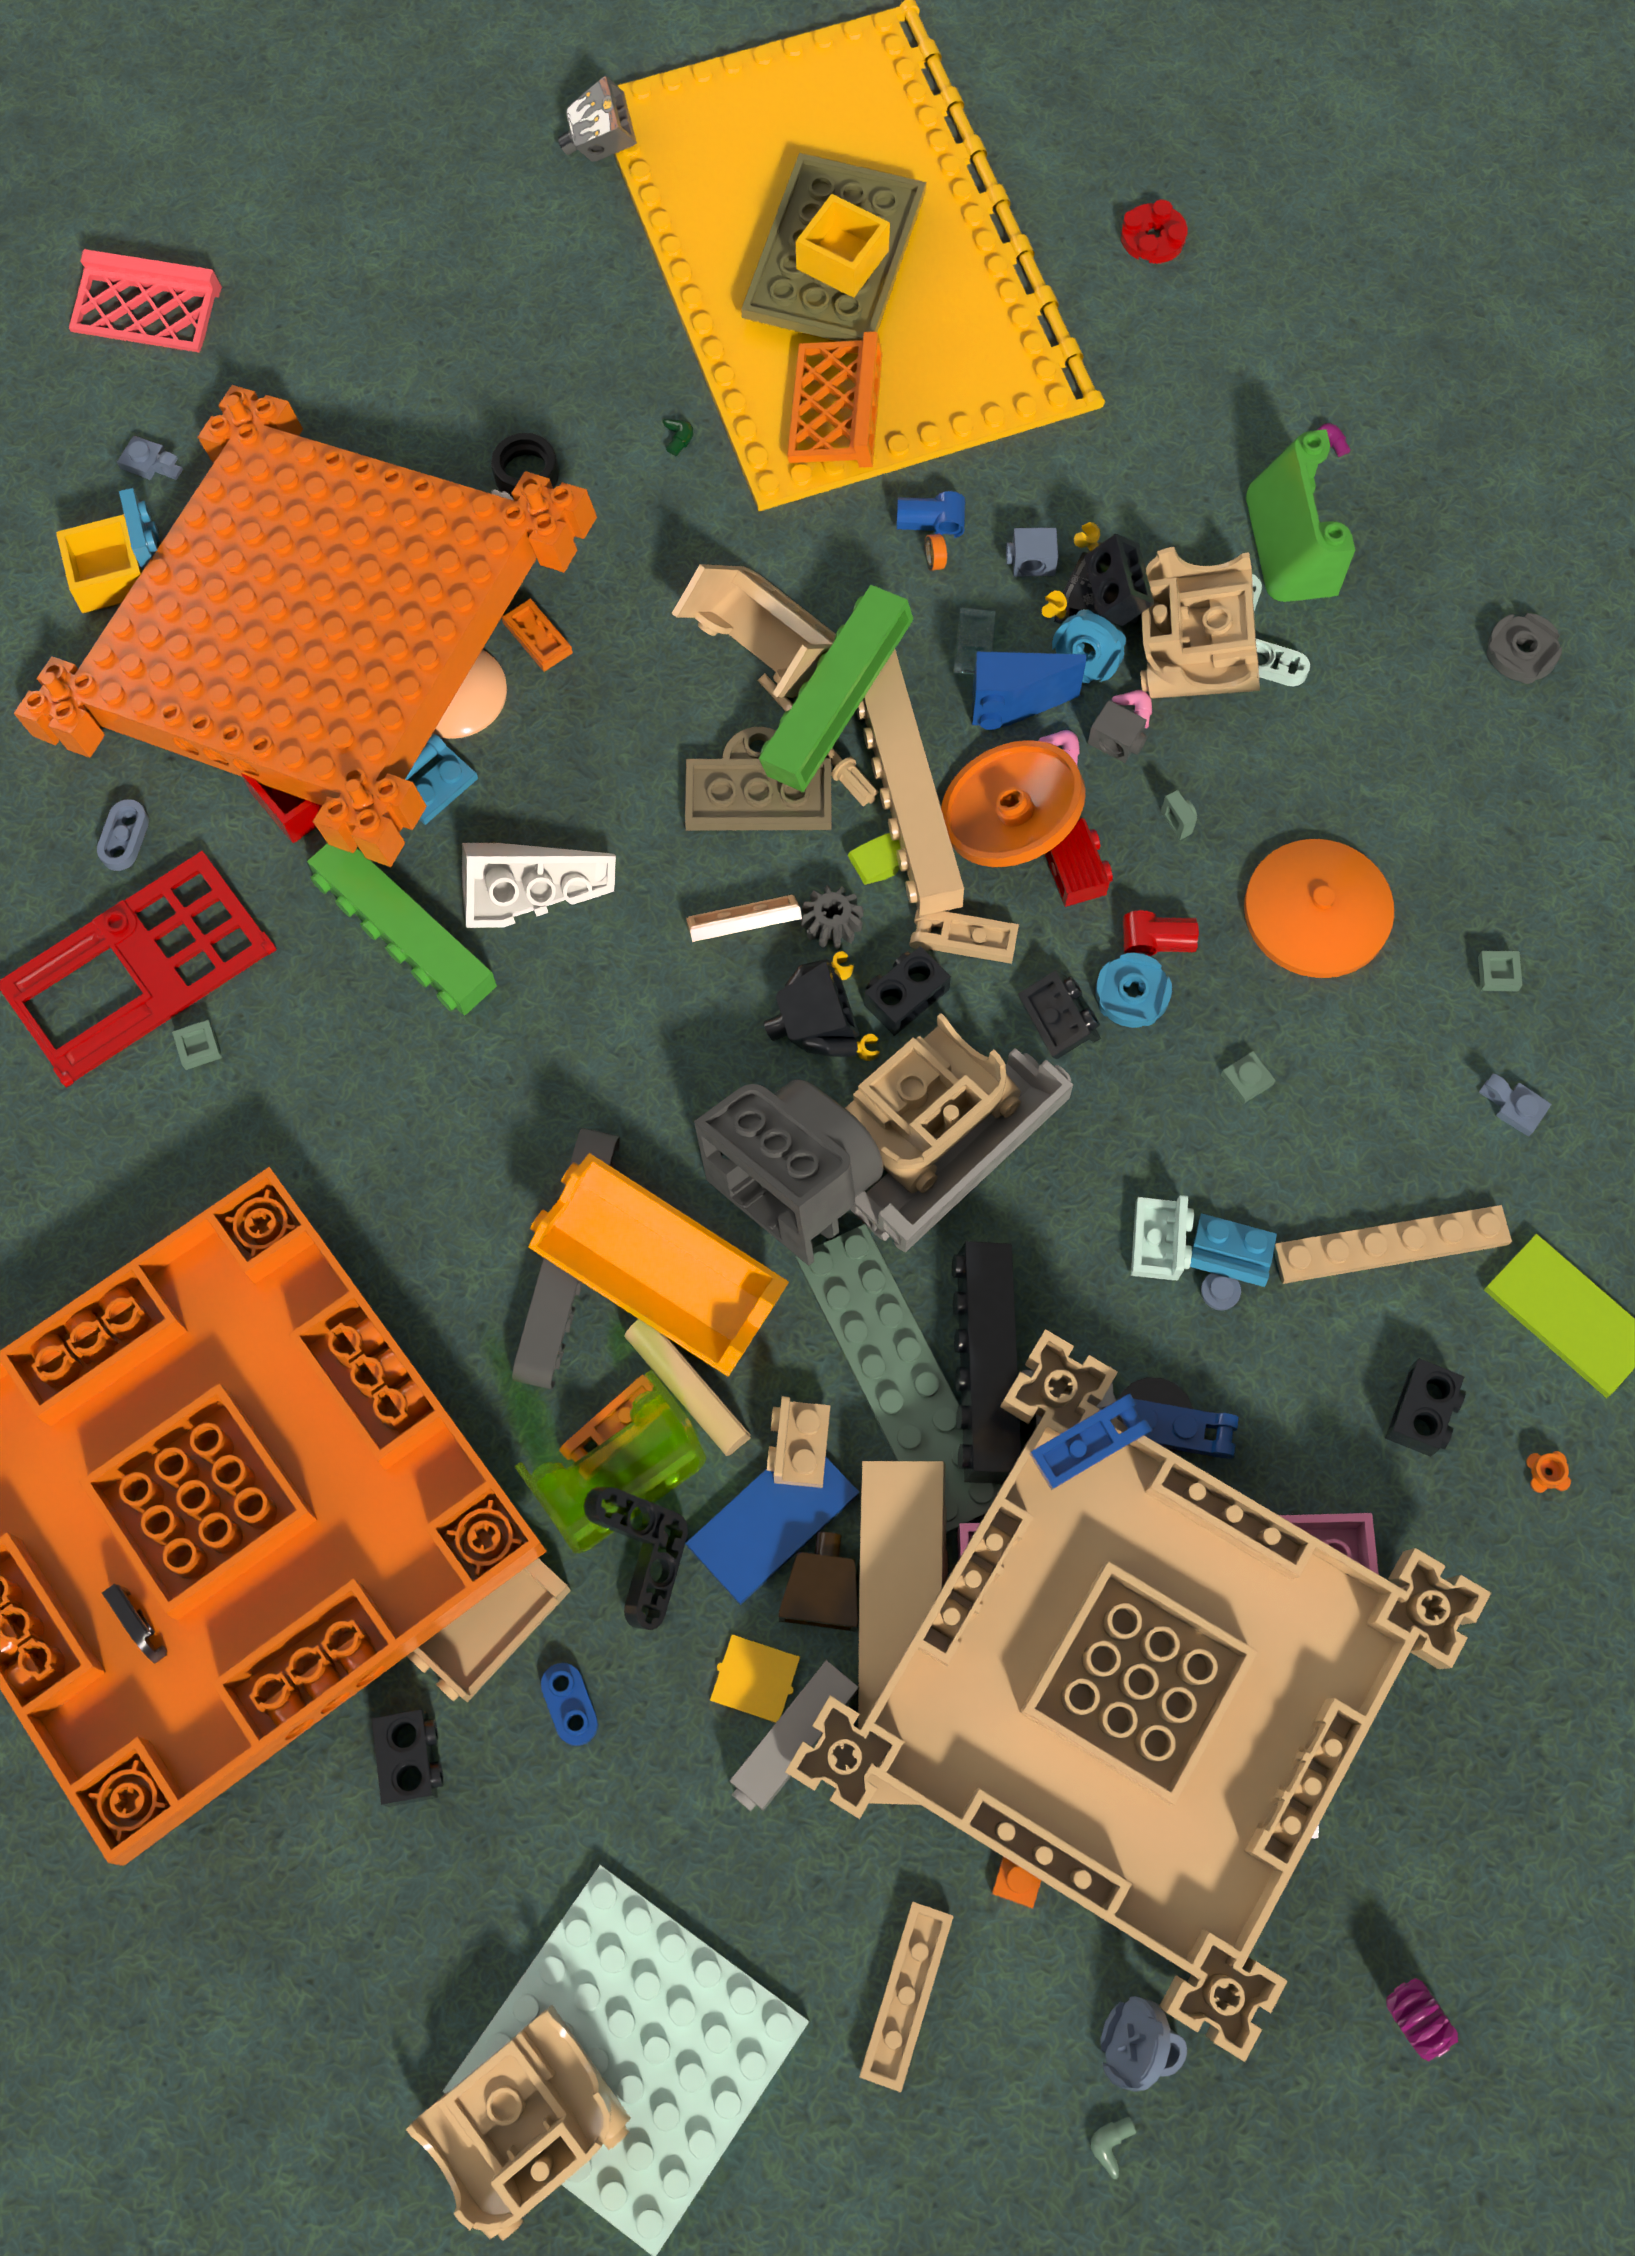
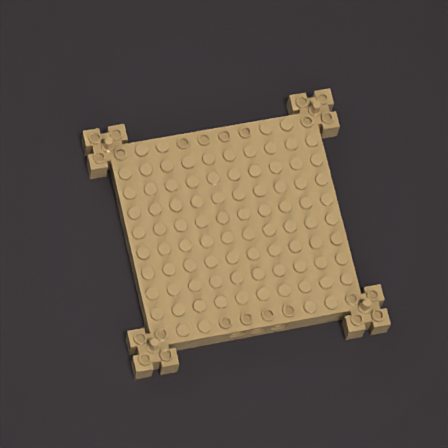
M1045 1329L1025 1363V1366L1035 1371L1032 1378L1020 1372L1000 1406L1028 1424L1034 1414L1040 1416L1041 1420L860 1729L853 1726L859 1713L829 1696L812 1725L823 1733L815 1748L803 1741L785 1773L814 1791L821 1779L836 1788L830 1797V1801L858 1819L861 1818L877 1790L876 1786L867 1781L870 1774H873L1190 1973L1191 1976L1188 1982L1177 1975L1174 1977L1159 2005L1160 2008L1196 2032L1199 2031L1205 2020L1211 2024L1205 2036L1245 2062L1262 2031L1261 2028L1251 2022L1255 2012L1260 2006L1271 2013L1287 1983L1286 1979L1249 1958L1256 1941L1409 1653L1411 1652L1437 1669L1452 1668L1467 1640L1466 1636L1457 1632L1459 1625L1476 1623L1491 1592L1462 1575L1450 1577L1447 1580L1442 1579L1440 1575L1445 1565L1417 1548L1402 1552L1389 1579L1386 1580L1146 1436L1130 1443L1051 1490L1029 1453L1099 1412L1100 1409L1096 1406L1102 1401L1118 1372L1088 1355L1082 1365L1068 1357L1074 1346ZM1116 1418L1110 1420L1118 1434L1128 1430L1126 1425Z

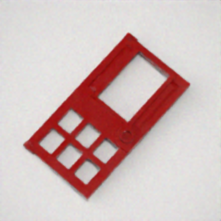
M201 851L0 980V991L53 1065V1070L60 1079L61 1084L67 1088L100 1064L277 949L266 933L259 929L205 853ZM201 874L212 891L189 906L183 907L173 893V890ZM162 897H165L176 914L150 931H147L136 914ZM221 901L232 918L204 935L192 918L216 902ZM184 924L196 941L172 957L167 958L156 941ZM240 928L252 945L227 962H223L212 945ZM111 948L143 994L56 1050L24 1003ZM205 952L215 966V969L190 986H187L177 973L176 968L199 953Z

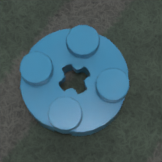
M1083 609L1076 615L1068 617L1054 634L1052 648H1055L1056 654H1086V665L1082 683H1090L1091 680L1102 679L1100 681L1102 682L1109 679L1122 663L1126 638L1110 621L1094 614L1090 610ZM1082 642L1091 644L1095 651H1091L1089 654L1083 651L1085 645Z
M1141 953L1120 955L1119 959L1113 960L1111 963L1109 961L1104 965L1099 973L1095 987V996L1099 1004V1010L1111 1021L1121 1026L1136 1028L1152 1025L1164 1014L1168 1007L1172 994L1171 980L1169 976L1167 978L1165 972L1161 969L1162 965L1148 955ZM1131 983L1138 984V990L1144 992V994L1130 997L1123 987L1129 988Z

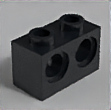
M1115 533L1084 556L1088 571L1087 578L1091 584L1095 599L1094 607L1099 616L1123 626L1154 605L1139 543Z
M919 946L912 953L907 951L898 957L893 964V969L886 975L882 976L879 974L865 987L864 1006L895 1036L949 991L951 976ZM915 973H921L928 979L916 982L910 976ZM887 996H894L900 1002L895 1005H887L882 999Z
M1418 1358L1410 1366L1385 1439L1429 1457L1434 1455L1440 1448L1445 1450L1453 1433V1427L1448 1425L1452 1412L1458 1413L1465 1399L1466 1391L1461 1389L1465 1376ZM1430 1383L1438 1386L1442 1392V1399L1432 1398L1427 1392L1426 1384ZM1415 1419L1422 1420L1429 1426V1436H1423L1415 1430Z
M422 1709L372 1718L381 1805L392 1807L438 1798L437 1788L444 1786L441 1762H434L432 1745L438 1744L439 1741L435 1718L429 1719L428 1713ZM407 1725H413L417 1732L415 1742L409 1747L401 1748L397 1741L399 1731ZM410 1768H419L422 1774L420 1785L412 1791H406L402 1784L404 1773Z

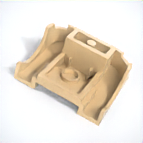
M1175 547L1157 551V556L1146 567L1154 605L1142 612L1143 646L1148 662L1147 670H1141L1142 691H1149L1150 698L1260 691L1253 604V578L1249 552L1242 553L1237 558L1220 565L1199 566L1183 561L1178 556Z
M942 1013L937 1016L938 1027L924 1039L918 1036L916 1039L913 1037L858 1086V1090L853 1093L854 1100L845 1108L864 1125L874 1139L883 1160V1169L911 1194L917 1191L924 1193L932 1187L938 1177L935 1174L937 1170L935 1163L988 1115L991 1114L995 1118L1003 1115L1007 1118L1021 1104V1101L1018 1099L1021 1091L1006 1074L1005 1062L994 1049L990 1052L989 1057L974 1050L961 1038Z
M551 2005L462 2082L417 2117L406 2130L412 2138L427 2150L444 2173L455 2197L456 2208L454 2215L458 2221L470 2231L471 2229L481 2230L489 2239L498 2234L503 2241L524 2222L523 2216L585 2165L603 2144L608 2150L617 2145L630 2132L625 2125L631 2117L554 2006Z

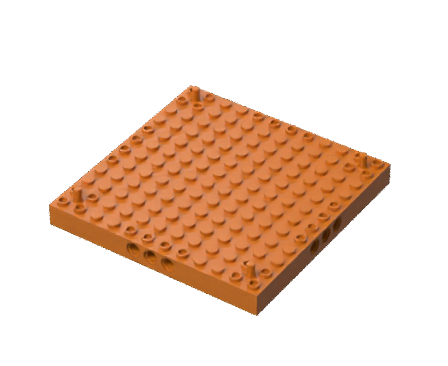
M270 1167L0 1350V1690L106 1861L110 1864L125 1866L547 1552ZM113 1584L128 1589L130 1595L127 1597L136 1611L141 1609L145 1619L154 1629L155 1633L149 1637V1640L155 1649L163 1645L168 1651L167 1655L154 1664L140 1650L103 1596L102 1592Z

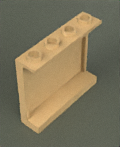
M537 1558L408 1654L407 1657L422 1672L425 1673L431 1668L440 1676L441 1679L436 1685L451 1700L455 1701L460 1696L468 1702L571 1590L566 1583Z

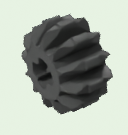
M826 885L823 895L813 890L810 894L811 901L804 902L802 905V912L805 915L801 919V925L803 928L808 929L807 937L809 940L819 937V945L822 948L827 945L828 940H833V945L837 950L841 947V938L852 944L854 932L862 930L863 922L860 919L864 914L863 907L857 905L858 898L855 893L845 896V888L843 886L837 892H831V888ZM832 914H837L834 915L833 919H828Z

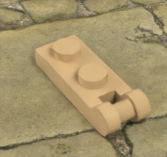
M918 909L916 910L914 922L917 928L916 932L911 934L909 944L913 949L921 946L925 951L935 950L1012 964L1019 924L945 911L919 916ZM941 927V935L931 933V928Z

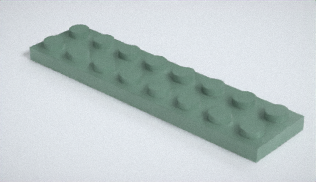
M866 1224L812 1248L814 1262L809 1266L795 1256V1260L896 1461H944L945 1506L947 1508L946 1534L958 1529L960 1523H970L984 1516L999 1492L1001 1485L964 1482V1469H959L958 1449L960 1444H963V1430L958 1429L956 1423L959 1404Z

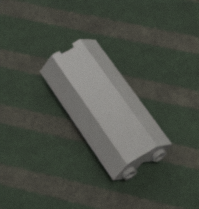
M1014 1048L1008 1055L1005 1068L1006 1074L1021 1091L1018 1098L1021 1104L1012 1115L1007 1118L1003 1115L999 1118H995L991 1114L988 1115L935 1163L937 1166L935 1174L938 1177L936 1182L926 1192L921 1193L917 1191L911 1194L888 1173L867 1193L864 1191L857 1196L850 1210L880 1239L886 1241L891 1237L894 1240L895 1246L906 1253L1070 1099L1073 1084L1069 1074L1059 1065L1053 1066L1047 1060L1039 1066L1032 1056L1027 1053L1021 1054Z

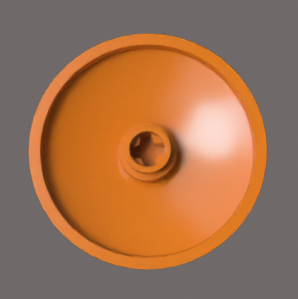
M1024 740L992 748L964 766L946 790L941 810L951 845L966 860L988 867H1008L1036 859L1057 846L1076 825L1085 803V784L1073 758L1063 749L1053 744Z
M1306 839L1281 846L1261 861L1251 876L1246 889L1244 913L1252 938L1263 953L1273 962L1299 975L1331 978L1346 975L1362 968L1380 952L1393 926L1394 900L1384 875L1364 854L1339 842L1324 839Z

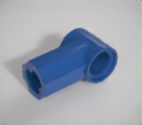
M953 491L939 493L935 499L898 497L897 529L930 530L942 536L943 534H954L955 538L960 537L965 531V497Z

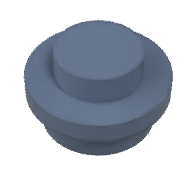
M1211 1273L1202 1283L1201 1295L1209 1307L1223 1311L1236 1305L1241 1295V1287L1236 1279Z

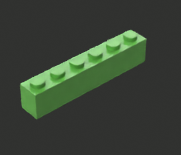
M873 585L869 586L864 596L858 598L854 605L853 613L846 624L839 627L835 641L828 652L822 654L818 660L815 672L809 681L801 686L797 700L791 709L786 711L781 717L779 728L771 740L766 741L763 745L759 760L767 777L801 792L805 791L914 620L908 599Z
M327 843L307 861L313 873L310 879L314 885L324 894L330 890L337 897L335 903L348 917H351L353 914L362 920L360 926L373 940L380 937L388 945L385 949L389 955L399 964L405 960L413 968L410 971L411 974L423 987L426 988L431 984L439 992L436 994V997L449 1011L452 1012L456 1008L465 1016L497 987L493 973L371 860L365 858L358 848H356L354 853H350Z

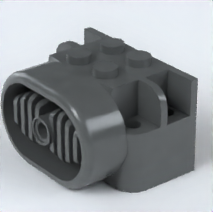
M792 1080L774 1094L761 1085H745L694 1121L706 1180L808 1266L814 1262L811 1239L819 1233L830 1239L838 1234V1218L849 1211L854 1205L856 1197L877 1182L883 1173V1160L880 1151L864 1125L830 1096L805 1080ZM725 1155V1156H727L729 1159H724V1158H722V1156Z

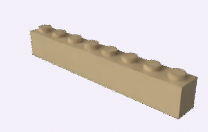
M894 650L856 711L859 720L865 719L867 728H863L867 750H874L875 757L871 759L874 777L876 780L882 779L884 788H880V797L883 809H890L892 818L888 819L891 838L893 841L899 840L901 849L897 850V859L901 872L907 871L910 880L905 882L909 903L916 902L919 916L963 907L964 887L896 650Z

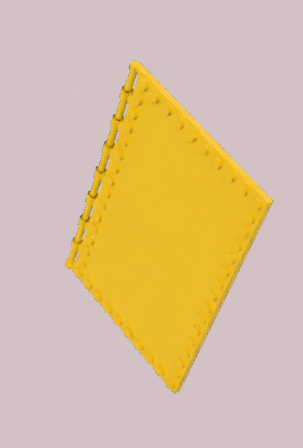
M905 0L899 7L617 85L625 93L637 144L615 153L614 157L758 512L1100 409L1105 404L1101 392L1095 389L1082 362L1084 356L1076 339L1070 336L1057 309L1059 303L1052 288L1046 285L1033 258L1035 252L1028 237L1021 233L1011 212L1010 199L1003 185L998 184L986 159L987 151L980 136L975 135L963 110L964 102L957 88L951 85L942 66V56L935 41L929 38L919 17L920 10L915 0ZM907 20L918 43V47L911 48L899 22ZM926 62L941 92L935 96L921 70L926 68L924 66ZM947 110L950 111L963 139V143L956 144L944 119L945 116H948ZM799 153L926 182V193L878 329L883 355L873 467L859 468L857 460L789 463L787 455L799 344L839 341L742 318L741 309ZM971 158L987 190L986 192L979 194L966 166L971 164L969 162ZM993 208L996 209L1010 239L1008 243H1002L990 217V214H994ZM1016 258H1019L1034 290L1032 294H1026L1013 266L1018 264ZM1041 309H1043L1059 343L1056 346L1051 347L1037 316L1042 315L1040 313ZM858 353L845 354L839 361L847 367L858 358ZM822 355L807 356L806 363L814 368L825 358ZM1065 361H1068V365L1084 396L1081 399H1075L1062 371V368L1066 367ZM831 365L820 375L829 382L841 371ZM847 378L836 389L845 395L855 386V383ZM814 379L803 391L812 396L823 386ZM829 393L818 404L826 410L838 399ZM845 406L833 417L842 423L852 415V411ZM810 408L800 419L808 425L820 414L813 408ZM826 421L815 432L824 438L835 427ZM842 434L830 445L834 449L849 448L850 440ZM808 436L798 444L797 450H809L817 443Z

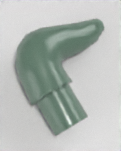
M1129 2116L1115 2123L1111 2121L1094 2133L1091 2139L1093 2155L1113 2179L1119 2177V2167L1112 2147L1120 2144L1121 2140L1136 2134L1134 2124Z

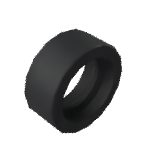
M517 433L506 437L498 443L492 453L491 466L497 488L501 492L505 491L513 498L512 491L520 479L508 476L505 472V467L512 459L522 455H534L544 460L545 468L538 475L549 478L554 489L558 482V462L553 446L544 437L534 433Z

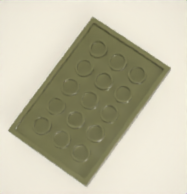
M799 153L741 309L742 318L839 342L863 340L864 332L878 331L926 193V182ZM831 194L890 222L889 251L854 298L796 269V240Z

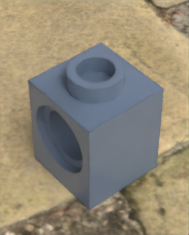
M1014 528L1013 542L1006 543V564H1013V576H1055L1058 561L1056 528Z

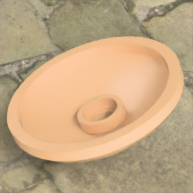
M482 649L433 733L440 738L453 739L473 735L489 726L500 714L506 701L507 683L500 664L488 652Z

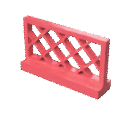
M83 250L81 263L84 266V271L69 325L71 332L200 353L214 299L219 297L222 289L212 269ZM93 280L107 282L110 287L94 298L89 293ZM129 286L138 287L142 293L125 303L119 293ZM161 291L170 292L174 298L157 308L151 298ZM116 296L122 306L105 316L99 305ZM194 296L203 297L202 306L189 313L183 303ZM148 301L154 311L137 321L131 310ZM180 306L186 316L169 326L163 316ZM95 308L102 317L92 325L81 324L83 315ZM128 313L134 324L123 331L114 329L111 323ZM160 318L166 329L155 336L147 335L143 328ZM192 323L196 329L193 342L179 340L175 333Z

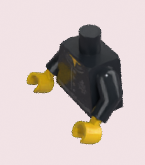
M1093 522L1082 525V531L1084 532H1079L1074 536L1075 545L1080 548L1087 547L1088 550L1087 553L1082 552L1063 593L1056 590L1045 596V600L1049 603L1042 607V614L1047 618L1055 616L1054 622L1062 624L1068 617L1076 615L1083 609L1090 610L1098 615L1094 607L1095 599L1091 584L1087 578L1088 571L1084 559L1086 554L1102 544L1097 542L1100 538V529ZM1142 613L1129 622L1137 625Z
M843 951L837 952L832 962L824 959L801 964L797 967L784 988L776 994L781 1014L764 1021L765 1030L772 1041L788 1035L793 1044L804 1049L807 1053L830 1057H854L858 1053V1056L865 1061H872L878 1057L879 1051H869L865 1048V1044L877 1043V1036L867 1034L861 1041H857L855 1038L860 1036L842 982V980L848 979L852 975L854 966L843 967L839 965L847 961V953Z

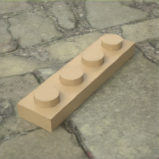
M912 1902L859 2075L860 2078L899 2092L902 2091L953 1915Z

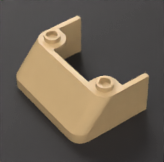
M700 564L672 612L677 618H695L699 621L698 627L709 635L716 636L717 633L729 634L776 672L773 678L777 683L773 694L778 698L798 697L801 686L809 681L816 670L819 658L822 654L828 652L836 636L833 631L761 575L742 566Z

